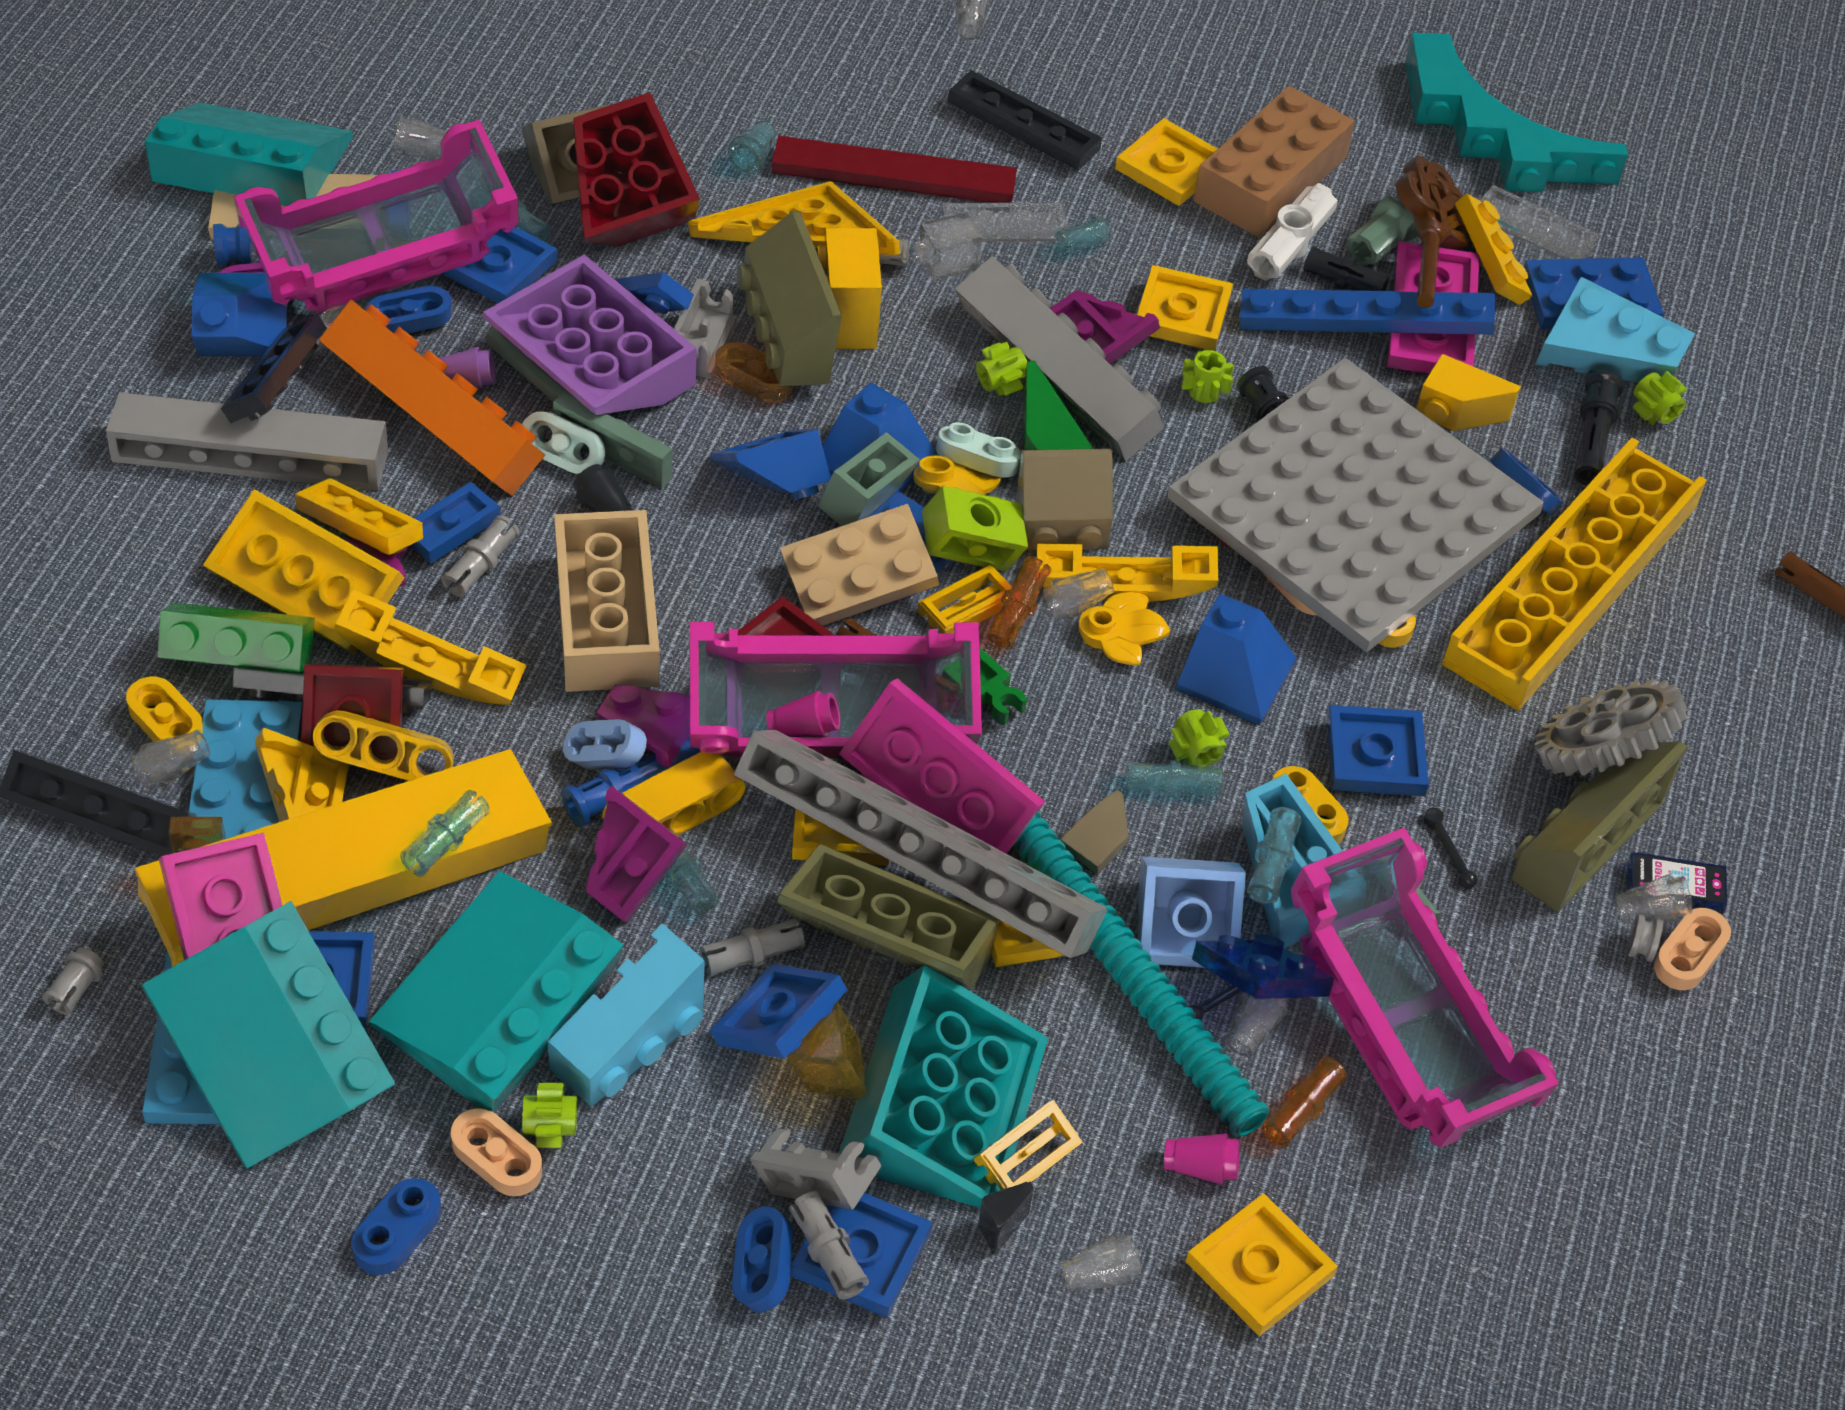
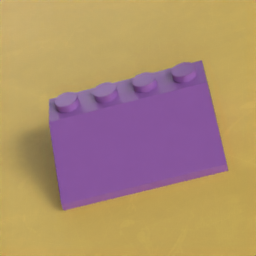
M586 255L578 257L483 312V318L595 415L664 405L696 385L697 348Z

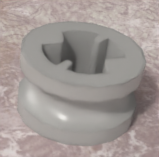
M1637 914L1628 941L1627 956L1635 957L1636 954H1642L1645 957V961L1653 962L1662 934L1663 920L1655 919L1654 922H1647L1645 915Z

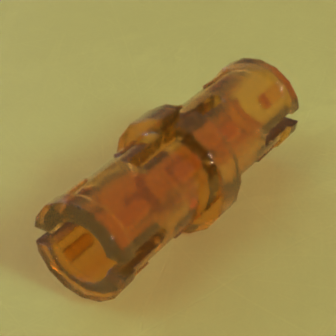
M1031 556L1026 557L1012 588L1004 591L1001 597L1003 606L986 635L991 642L995 641L996 637L998 638L995 645L1005 649H1013L1027 617L1034 615L1037 609L1035 601L1052 571L1048 564H1044L1043 568L1040 569L1043 563L1042 560Z
M1322 1057L1318 1065L1301 1084H1293L1285 1093L1286 1101L1262 1126L1264 1136L1272 1144L1280 1148H1287L1291 1140L1308 1121L1317 1120L1324 1111L1326 1100L1346 1081L1347 1074L1342 1065L1332 1058Z

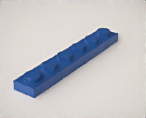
M1243 289L1240 330L1494 335L1495 293L1435 292L1433 305L1429 308H1422L1417 304L1418 292Z

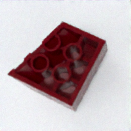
M650 92L573 118L584 243L622 246L695 219L700 198Z

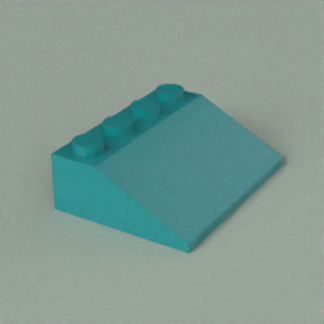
M199 102L162 116L146 138L145 147L152 182L210 193L218 190L236 195L254 187L270 188L277 193L281 205L288 206L297 200H307L317 196L328 174L332 173L353 139V132L351 130Z
M499 871L370 1019L369 1025L477 1108L487 1109L495 1113L548 1050V1041L597 991L616 968L624 944L584 914Z
M292 901L140 985L245 1169L395 1085L393 1078Z
M923 965L893 987L839 1154L851 1142L863 1143L864 1148L857 1157L876 1156L881 1164V1168L875 1175L879 1179L981 1208L982 1198L998 1192L1000 1189L995 1182L993 1184L988 1182L985 1177L988 1171L983 1165L978 1167L973 1158L1025 1119L1048 1037L929 966ZM1019 1139L995 1156L999 1164L1016 1152Z

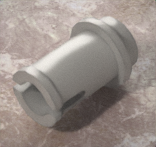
M83 947L78 948L76 952L67 954L65 957L67 965L50 988L42 995V999L46 1004H50L53 999L56 1000L51 1009L63 1015H70L74 1006L90 984L98 982L103 977V972L101 971L104 966L103 960L93 951Z

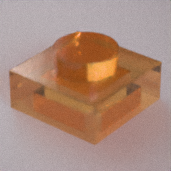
M171 817L169 836L173 853L199 848L226 839L222 817Z

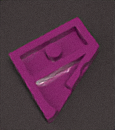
M1075 290L1050 308L1057 316L1061 313L1067 315L1077 327V334L1084 341L1088 338L1094 340L1105 353L1106 358L1104 359L1109 364L1160 329L1159 320L1154 314L1147 313L1145 317L1126 312L1122 304L1110 300L1101 301L1096 299L1094 295Z
M614 685L596 712L598 720L620 719L640 728L645 733L647 739L646 747L656 753L657 763L662 766H671L690 735V695L679 692L643 689L631 685ZM699 696L700 719V717L704 713L702 697Z
M610 786L605 797V801L608 803L602 830H598L594 848L596 859L594 865L590 868L585 892L622 921L628 923L688 844L618 789Z

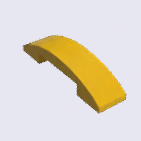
M1037 544L1036 584L1062 594L1098 601H1107L1111 596L1124 592L1144 594L1148 597V602L1182 598L1218 587V546H1172V558L1082 556V544Z
M352 589L334 629L357 649L385 667L404 668V676L407 678L432 681V688L478 702L510 705L527 666L526 664L483 646L480 655L474 654L393 618L396 607Z

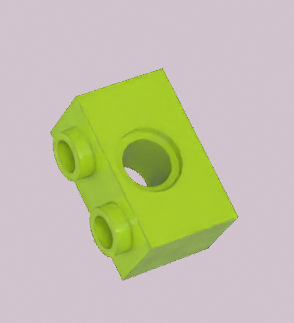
M943 485L922 510L928 554L931 556L982 567L991 564L996 570L1006 572L1028 548L1021 503Z

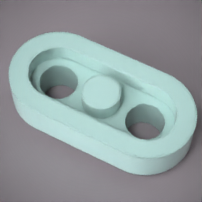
M535 412L529 415L522 424L537 436L532 444L545 454L543 459L569 472L580 474L589 466L594 464L602 465L604 461L605 446L600 436L563 417L549 412ZM547 427L552 431V438L549 442H546L543 438L544 430ZM586 444L590 452L587 459L583 460L580 451Z
M959 422L943 427L939 431L936 452L940 456L995 477H1012L1018 473L1021 451L1010 439L992 437L975 431L968 424Z

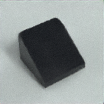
M1026 1181L982 1198L978 1225L993 1254L997 1253L1029 1215L1034 1190L1031 1181Z

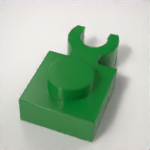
M979 647L981 706L986 703L990 707L992 718L997 723L1005 725L1008 723L1009 710L1004 706H1013L1022 714L1026 710L1027 697L1021 690L1009 687L1011 675ZM968 655L945 670V678L962 687L961 697L971 705L970 663Z

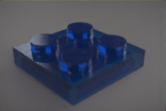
M1259 934L1256 935L1255 940H1242L1230 935H1220L1218 940L1196 941L1192 956L1193 961L1254 999L1330 997L1334 977L1316 967L1317 962L1314 959L1290 952L1284 948L1285 943L1282 940L1270 935Z

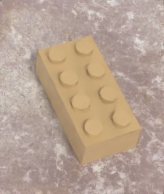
M646 510L554 514L565 692L610 690L614 685H631L637 688L659 687L660 650Z

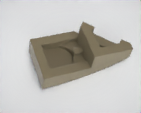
M1118 790L1094 806L1060 839L1066 846V850L1077 861L1097 875L1129 842L1123 794Z

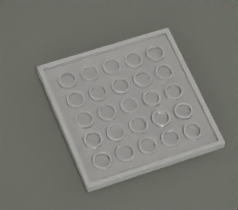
M1347 358L1342 359L1169 486L1168 491L1169 500L1366 653L1541 513L1544 503Z

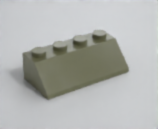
M791 212L746 247L744 263L737 267V285L739 290H744L746 294L747 313L749 316H754L757 340L764 343L767 367L774 370L779 386L829 384L841 313L801 212Z
M1681 741L1657 742L1658 749H1645L1641 752V758L1629 757L1625 759L1623 766L1613 765L1607 767L1604 772H1599L1597 768L1594 774L1595 778L1590 784L1582 781L1575 788L1568 800L1569 805L1563 811L1557 807L1549 814L1541 827L1542 832L1536 838L1529 835L1522 841L1514 854V859L1518 863L1511 880L1559 913L1664 804L1688 746Z
M821 844L818 845L780 892L778 903L790 916L805 921L815 928L824 929L848 939L858 946L872 949L896 959L904 965L917 969L927 965L968 990L972 989L988 965L1000 921L980 909Z

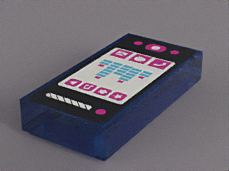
M1631 851L1627 861V899L1690 910L1708 908L1723 915L1727 906L1726 866Z

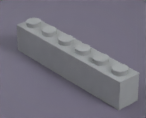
M991 256L954 288L964 310L1001 344L1008 342L1009 349L1019 347L1024 353L1027 362L1035 360L1061 401L1126 462L1164 429L1158 413L1161 405L1148 390L1144 389L1139 392L1132 385L1133 380L1121 365L1116 363L1112 367L1104 359L1106 358L1105 353L1094 340L1088 338L1084 341L1077 334V327L1067 315L1061 313L1057 316L1050 309L1052 306L1041 291L1037 288L1030 291L1024 285L1025 281L1015 267L1009 263L1004 267L997 259Z
M120 392L118 393L106 428L112 462L317 484L331 478L350 488L376 491L379 489L388 455L385 421L271 409L258 419L251 421L247 416L230 423L221 410L224 405L221 403Z

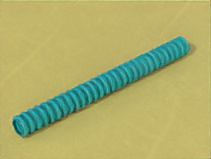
M1038 811L1012 848L1019 852L1020 859L1027 863L1028 866L1108 908L1090 945V949L1095 950V957L1100 962H1103V967L1107 972L1112 973V979L1117 984H1121V991L1126 996H1129V1001L1133 1006L1138 1007V1013L1141 1017L1147 1019V1025L1152 1030H1156L1157 1038L1165 1042L1167 1051L1171 1054L1174 1053V1060L1179 1065H1183V1072L1188 1077H1192L1193 1085L1198 1089H1202L1201 1095L1205 1100L1211 1101L1210 1107L1216 1113H1220V1120L1225 1125H1229V1132L1234 1137H1241L1255 1131L1265 1122L1269 1114L1267 1104L1259 1102L1260 1095L1255 1090H1250V1082L1246 1078H1241V1071L1238 1067L1232 1066V1059L1227 1054H1223L1222 1046L1214 1042V1036L1208 1030L1204 1031V1023L1200 1019H1195L1196 1013L1194 1010L1187 1007V1001L1182 996H1178L1176 987L1169 984V978L1164 973H1160L1159 965L1151 961V955L1146 950H1143V945L1138 939H1134V933L1128 927H1125L1124 920L1117 916L1116 910L1111 905H1108L1106 897L1099 894V888L1094 883H1091L1089 875L1082 871V866L1077 861H1074V856L1066 850L1064 843L1061 840H1057V834L1052 829H1049V824L1041 818V814Z

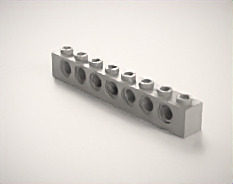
M777 730L753 731L734 772L735 776L1069 958L1088 952L1108 908Z

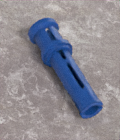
M689 736L670 767L657 763L656 753L654 752L641 758L632 767L621 768L616 771L604 768L597 772L596 778L577 787L568 785L561 790L565 810L575 825L578 827L586 826L590 823L591 817L603 812L608 803L605 801V797L610 786L615 787L620 792H624L701 751L699 748L690 747Z

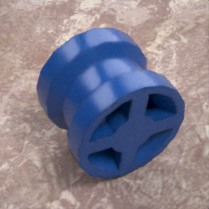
M239 223L236 227L228 228L223 224H213L217 266H226L230 261H239L242 264L252 263L251 240L246 229L241 228Z

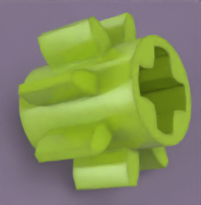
M999 342L981 350L985 359L976 363V372L981 385L986 391L996 390L997 396H1007L1023 389L1020 379L1025 378L1027 360L1019 347L1009 349L1008 342L1002 344Z
M1198 351L1194 361L1190 359L1184 360L1181 388L1182 390H1189V394L1196 401L1202 403L1217 402L1221 392L1225 394L1231 393L1234 380L1232 377L1234 365L1226 363L1225 357L1217 351Z
M1668 371L1662 377L1655 372L1648 374L1634 389L1633 394L1639 401L1632 408L1651 425H1654L1657 420L1662 424H1668L1674 421L1685 409L1686 401L1681 395L1687 391V388Z
M1195 709L1182 714L1175 721L1174 728L1171 729L1174 739L1168 743L1177 761L1185 759L1188 766L1193 765L1196 768H1205L1215 764L1222 758L1225 752L1224 749L1227 748L1224 739L1230 734L1221 716L1213 718L1210 711L1205 713L1203 710Z
M539 1083L537 1095H524L523 1135H535L536 1148L561 1149L563 1136H576L577 1096H564V1083Z

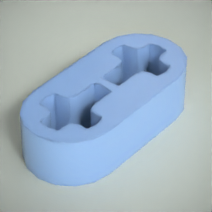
M625 720L583 721L574 725L566 734L563 742V752L569 761L584 769L628 768L635 765L643 756L647 739L645 733L640 728Z

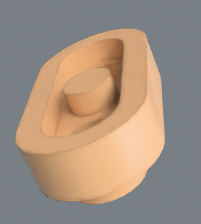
M1696 908L1689 911L1662 945L1655 959L1654 970L1659 980L1666 986L1676 990L1695 988L1722 954L1730 939L1731 928L1728 921L1720 913L1708 908Z
M477 1108L463 1112L454 1120L451 1127V1141L455 1155L497 1191L508 1196H522L538 1186L542 1178L540 1152L498 1115L487 1109ZM477 1138L486 1140V1143L480 1146L470 1144L472 1140ZM514 1169L524 1171L520 1176H509L507 1174Z

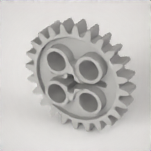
M1651 679L1643 685L1640 684L1639 680H1635L1628 687H1623L1620 683L1612 689L1606 691L1603 689L1599 690L1597 696L1593 698L1582 697L1580 700L1581 704L1577 706L1567 705L1564 707L1566 710L1565 714L1553 715L1551 717L1553 723L1541 726L1543 732L1535 736L1537 742L1534 745L1545 769H1552L1555 775L1564 771L1566 776H1570L1579 770L1583 776L1593 768H1598L1599 772H1604L1607 767L1613 765L1623 766L1625 759L1629 757L1641 758V752L1645 749H1658V741L1673 738L1671 731L1682 728L1681 721L1688 718L1686 715L1688 709L1676 684L1669 685L1667 680L1656 684L1655 679Z

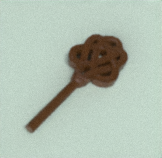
M1417 155L1405 164L1403 168L1404 175L1397 180L1395 187L1405 208L1412 212L1417 224L1416 230L1423 243L1417 304L1422 308H1429L1434 303L1439 245L1446 249L1460 251L1470 244L1472 240L1455 205L1463 197L1462 193L1455 186L1451 176L1444 167L1434 161L1428 162L1423 156Z

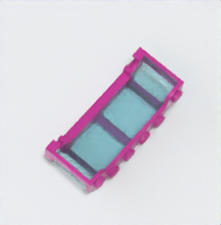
M480 119L466 124H456L449 128L440 143L441 158L429 162H418L410 168L390 174H380L371 180L349 187H339L330 193L311 199L297 200L282 208L277 193L270 188L254 187L244 193L235 195L234 200L238 222L241 228L246 229L264 269L268 290L273 301L286 305L290 298L304 301L307 310L320 313L347 304L351 299L357 301L480 261L488 254L490 249L486 242L499 229L509 233L519 224L518 198Z
M690 622V747L699 748L701 752L720 753L741 758L753 731L768 730L766 721L767 711L774 710L777 707L819 690L822 694L832 693L834 695L840 713V729L831 731L829 737L790 738L827 758H842L843 763L850 764L839 753L888 684L896 678L978 745L982 735L979 622H955L954 633H938V629H929L927 636L738 635V629H729L728 633H714V622Z
M1404 827L1302 867L1291 888V895L1294 907L1301 908L1307 917L1309 931L1311 932L1300 937L1302 953L1399 1122L1410 1130L1421 1125L1431 1131L1429 1133L1430 1142L1442 1148L1458 1141L1463 1133L1528 1105L1534 1107L1542 1105L1558 1086L1559 1082L1556 1079L1553 1064L1546 1055L1540 1054L1533 1048H1526L1517 1052L1514 1056V1049L1510 1039L1497 1028L1488 1013V1005L1483 994L1472 986L1463 971V964L1459 954L1454 948L1448 946L1438 929L1435 914L1428 906H1424L1416 892L1424 878L1427 859L1422 847L1418 843L1413 842Z

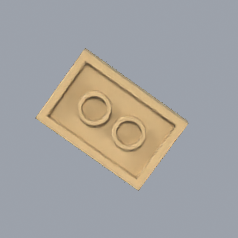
M908 504L780 547L782 558L802 610L822 626L939 585L937 573Z

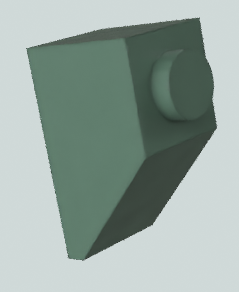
M886 432L833 472L818 507L841 526L867 518L896 492L917 466L920 459Z

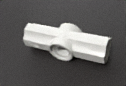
M1320 183L1312 187L1307 186L1292 204L1285 205L1279 210L1276 223L1248 255L1247 264L1254 271V276L1265 281L1271 278H1278L1294 259L1301 258L1306 254L1311 238L1336 210L1337 199L1333 197L1330 188Z

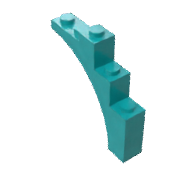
M1412 32L1405 59V67L1415 124L1454 125L1459 157L1498 158L1504 191L1543 192L1546 182L1619 185L1628 157L1626 144L1581 138L1533 122L1509 109L1485 91L1469 74L1458 57L1450 34Z

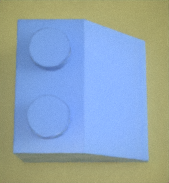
M1141 857L1138 894V940L1143 945V950H1146L1151 955V961L1156 962L1158 965L1238 970L1246 872L1239 863Z

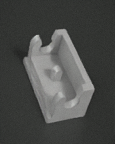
M697 279L691 291L694 294L691 304L687 310H682L674 330L697 348L696 376L711 379L735 327L737 316L733 315V295L728 289H725L722 302H715L709 296L711 291L709 282Z
M786 1129L774 1131L760 1152H755L750 1158V1161L772 1195L797 1199L803 1194L816 1191L820 1193L825 1205L849 1210L855 1208L881 1168V1164L876 1156L857 1157L861 1154L864 1144L855 1141L849 1143L841 1154L805 1148L803 1143L794 1142L786 1151H781L783 1143L788 1140L790 1130Z

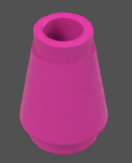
M819 690L777 707L774 710H769L766 714L768 730H777L788 737H829L831 731L840 729V713L834 695L832 693L822 694Z
M1227 1133L1166 1139L1164 1170H1172L1220 1185H1224L1225 1180H1238L1240 1139H1229Z

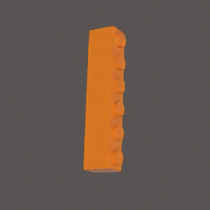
M351 299L319 338V341L493 483L513 496L545 456L543 452L532 444L537 436L517 420L510 427L502 420L507 414L506 411L487 396L480 403L473 397L478 390L458 373L450 379L444 374V371L448 368L446 363L429 350L421 356L415 351V348L419 345L416 339L401 327H398L393 333L386 327L391 321L372 304L364 310Z

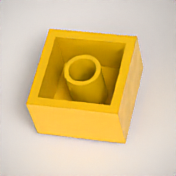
M826 228L825 245H817V255L841 313L836 349H877L882 292L877 228Z

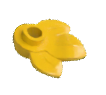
M942 456L922 458L919 461V466L914 470L913 477L914 482L931 494H936L944 485L985 495L992 492L1001 481V477L985 474L952 462L950 459Z
M1137 592L1118 593L1108 598L1103 606H1094L1086 609L1081 614L1078 623L1079 632L1087 645L1096 649H1102L1109 659L1126 665H1140L1142 659L1141 645L1169 636L1170 628L1159 614L1147 609L1148 597Z

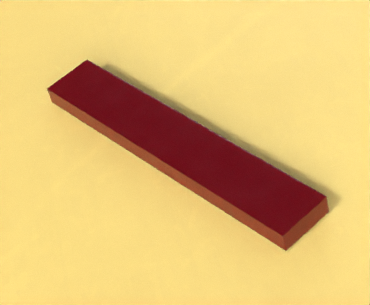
M779 135L772 160V173L1006 205H1012L1017 167Z

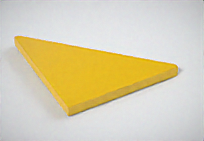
M831 181L692 219L688 222L689 235L691 237L752 243L791 212H801L815 248H817V245H825L826 228H877L879 254H900L899 240Z

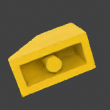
M1442 354L1423 384L1416 409L1434 423L1453 431L1506 422L1512 416L1521 386Z

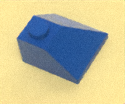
M199 273L192 298V339L198 356H262L281 331L287 328V304L284 305L273 301L268 290L265 273Z
M872 382L844 405L823 444L830 476H832L836 469L886 432L920 460L927 456H937V452L907 404ZM914 470L896 492H902L914 481Z
M818 429L788 430L710 453L712 462L777 493H792L794 499L819 493L818 485L829 482L831 479Z
M1220 593L1201 624L1178 680L1176 690L1261 725L1291 672L1297 657L1261 610Z

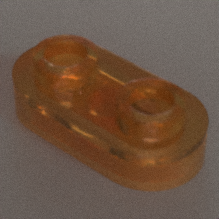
M742 342L726 343L716 351L715 373L722 381L764 402H782L792 395L794 386H779L774 370L767 367L764 352Z

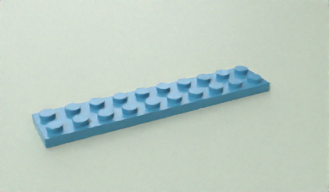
M206 699L203 715V734L199 741L189 812L195 813L196 817L191 831L184 841L183 851L209 845L279 822L257 753L255 738L264 727L301 742L303 702ZM168 951L164 971L172 968ZM157 1015L142 1112L145 1123L220 1125Z

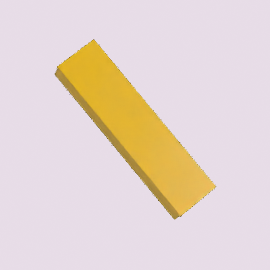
M1632 437L1452 633L1442 665L1519 711L1698 506L1707 479L1701 476L1695 481L1687 478L1638 450L1639 441Z
M508 749L212 844L264 833L282 905L292 901L308 930L545 852L548 831L552 821L512 750ZM158 860L135 868V873L138 877V896L141 903L146 904L169 953L173 967L184 961Z

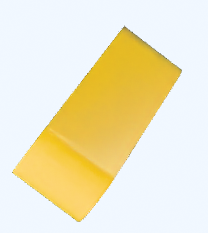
M335 710L327 713L320 719L313 732L315 748L322 755L330 759L408 781L433 774L422 770L419 766L418 756L425 750H437L444 756L445 766L442 770L452 768L454 763L452 748L446 741L440 738L346 711ZM332 722H339L345 725L350 733V741L340 747L329 744L323 734L324 727ZM379 736H388L396 742L398 753L392 759L381 760L372 753L371 741Z
M699 752L622 793L675 835L679 836L734 806L745 793L746 785L741 778L734 775L735 770L720 753ZM606 805V807L604 808L603 813H602V819H603V821H604V817H605L607 805Z

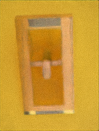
M837 1001L831 1013L811 1029L802 1039L799 1048L789 1054L787 1058L809 1092L859 1099L867 1095L861 1040Z

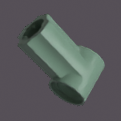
M1385 196L1376 206L1371 219L1349 237L1347 249L1351 252L1353 258L1357 259V263L1364 267L1368 264L1375 265L1398 245V241L1412 243L1418 235L1416 230L1417 224L1412 212L1393 196Z

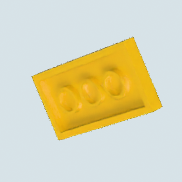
M255 489L203 564L213 574L282 614L315 617L314 632L353 655L357 648L334 629L352 589L388 604L405 578L396 569Z

